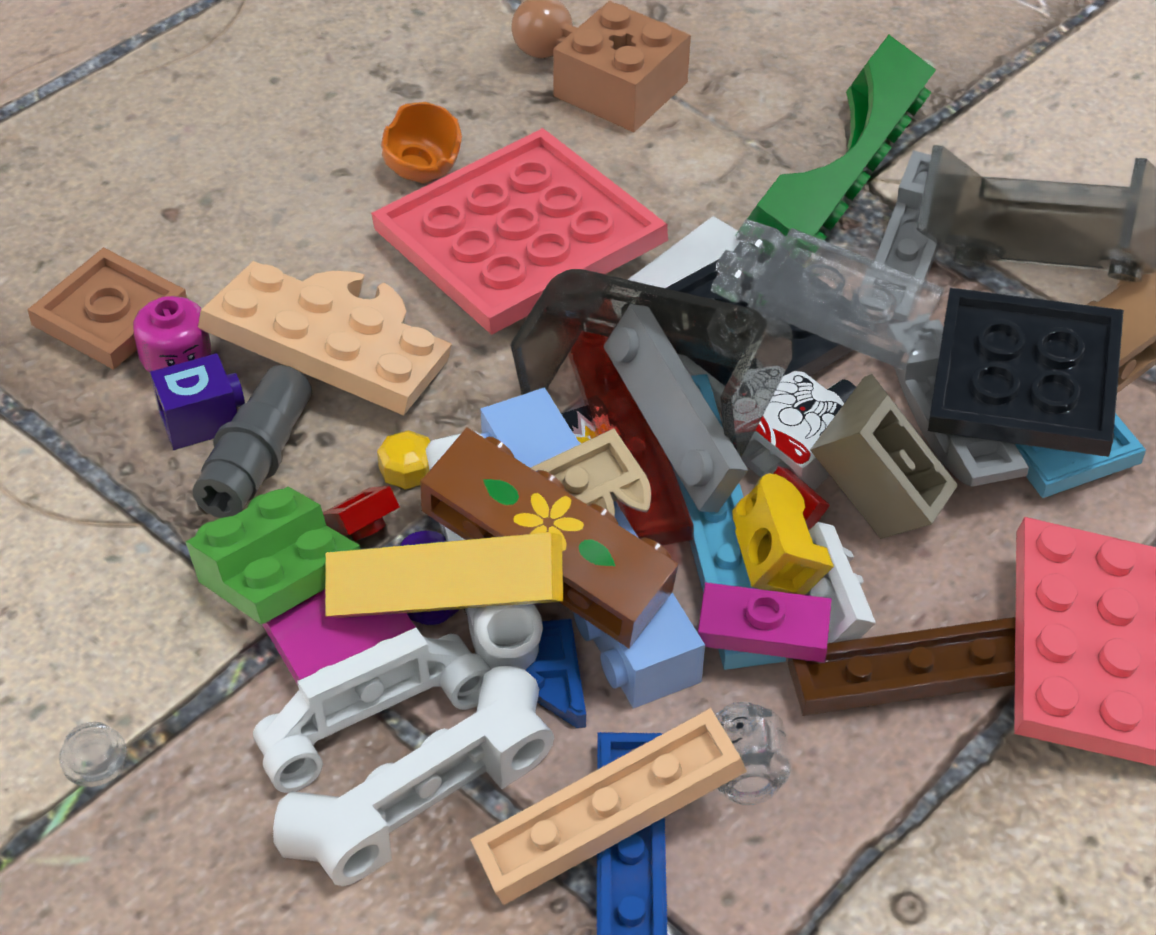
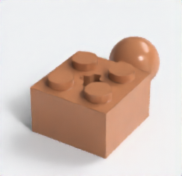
M525 0L518 6L513 15L511 31L517 46L524 53L534 58L553 57L554 97L631 132H635L688 83L691 35L671 27L667 23L633 11L624 5L609 0L578 28L573 26L568 9L559 0Z

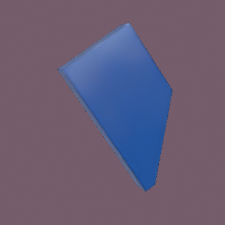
M572 620L542 621L543 631L538 643L539 653L535 661L525 669L537 681L539 687L537 703L576 728L586 727V708Z

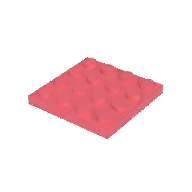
M544 128L371 213L374 229L491 335L668 241L666 222Z
M1024 517L1016 531L1014 734L1156 766V547Z

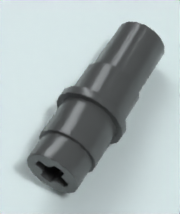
M284 365L273 366L268 369L247 403L239 408L231 422L219 428L213 440L214 449L201 469V475L192 489L195 501L205 512L218 518L236 515L243 510L248 501L254 498L263 481L276 473L282 462L281 452L291 436V430L312 396V386L301 372Z

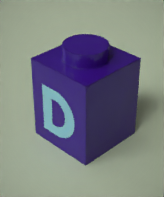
M218 353L150 372L158 411L173 450L214 439L219 428L232 421L237 413L236 408L245 404L244 394L237 374L231 373L226 375Z

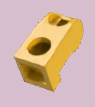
M768 473L763 475L751 492L734 506L732 514L736 527L735 533L751 587L806 595L834 566L827 548L813 544L803 516L805 503L802 495L792 483L777 474Z

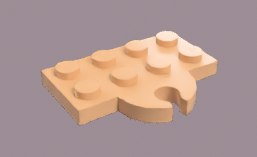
M252 261L201 309L198 324L200 330L285 366L292 367L299 372L403 416L448 362L452 343L433 336L426 329L404 324L406 316L404 301L392 287L384 282L377 286L375 298L362 299L358 297L361 293L365 274L333 270L316 273L301 281L282 273L280 269L274 266L260 264Z

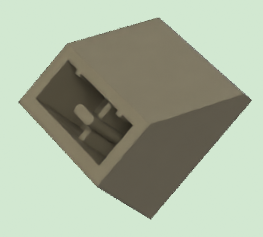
M873 374L865 376L810 449L880 539L933 524L958 486Z

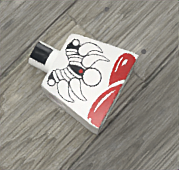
M794 371L723 404L722 426L744 464L759 477L768 473L773 474L777 467L780 466L790 469L815 491L830 475L810 449L847 401L856 386L850 381L842 379L828 389H825L806 373Z

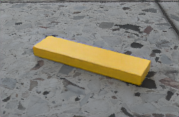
M552 532L326 553L325 616L344 618L563 601L562 535Z

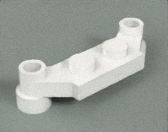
M414 628L394 638L383 640L372 648L334 665L326 666L316 673L297 681L299 690L279 714L265 717L254 728L253 738L264 755L263 768L278 791L283 793L299 791L310 785L322 770V759L313 746L318 740L432 687H441L452 704L458 709L467 710L477 707L483 676L491 668L480 655L472 654L462 639L456 634H448L439 639L423 637L418 629Z

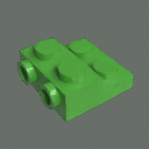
M289 486L256 496L251 500L247 509L234 516L223 517L205 523L199 528L193 538L185 541L199 583L261 625L326 589V553L361 550L359 544L326 526L320 504Z

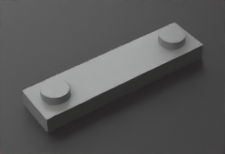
M630 304L603 347L698 510L702 512H718L748 469L649 307Z

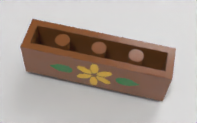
M466 427L420 481L421 511L465 540L548 532L562 535L563 601L559 603L629 649L673 592L679 564L672 560L670 554L663 546L649 538L639 539L619 526L615 517L605 508L597 504L587 505L566 491L564 485L554 475L544 470L534 471L517 460L511 450L496 438H483Z

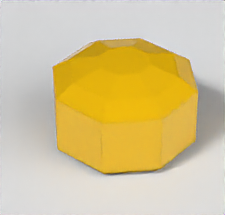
M410 430L386 437L377 450L378 466L385 483L403 489L420 485V481L429 472L425 450L430 443L429 437Z

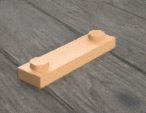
M710 708L470 840L496 895L502 904L505 905L747 771L740 755Z

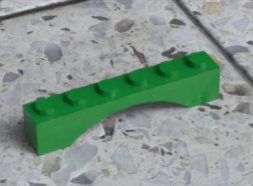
M888 35L846 91L850 108L851 132L846 154L824 167L803 173L780 174L735 236L746 244L757 238L792 264H794L799 256L808 262L827 237L819 231L821 226L831 231L849 207V205L841 200L843 196L853 201L871 177L863 169L867 167L872 172L875 171L892 148L884 142L885 139L894 144L912 120L904 113L907 111L914 116L932 93L924 86L936 69L891 35Z

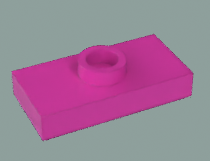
M705 582L698 634L705 647L825 663L832 598Z

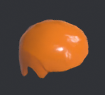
M428 102L407 103L400 106L393 121L389 126H385L381 148L383 149L382 157L386 165L401 178L419 183H428L444 177L454 166L461 147L462 133L458 119L444 107Z

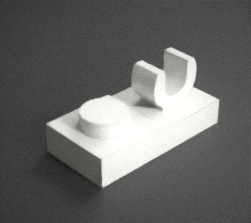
M817 522L809 530L813 544L827 548L834 567L806 595L832 598L828 643L860 639L876 623L861 588L864 580L862 576L853 573L849 562L854 556L850 550L842 547L835 527Z

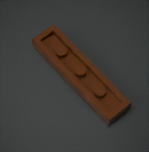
M1015 617L828 643L825 663L788 658L787 664L802 715L807 716L1015 685Z

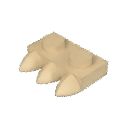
M614 428L531 467L534 471L544 470L549 472L564 485L568 493L587 505L597 504L605 508L613 516L615 515L613 502L616 500L638 511L647 513L651 502L650 483Z

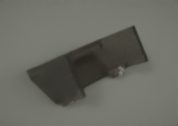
M933 145L916 230L948 252L953 253L954 262L966 266L984 267L986 260L1108 271L1110 278L1127 282H1140L1143 274H1152L1156 271V167L1147 158H1135L1130 187L982 177L944 146Z
M570 269L550 280L510 344L521 395L544 387L546 390L548 389L582 331L610 337L630 304L647 306L677 354L735 368L720 396L724 435L730 439L739 456L742 457L793 358V333L785 321L748 307L583 269Z

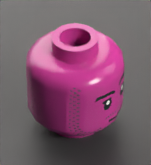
M166 296L149 302L138 311L133 321L134 338L139 360L148 372L211 355L210 335L198 328L201 307L197 303L183 297Z

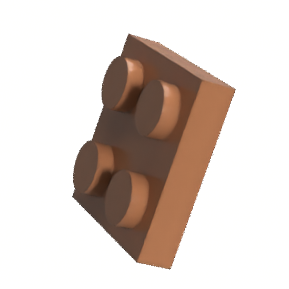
M103 247L27 310L32 326L114 370L137 350L133 321L138 311L149 302L161 297L177 296L187 298L184 288Z

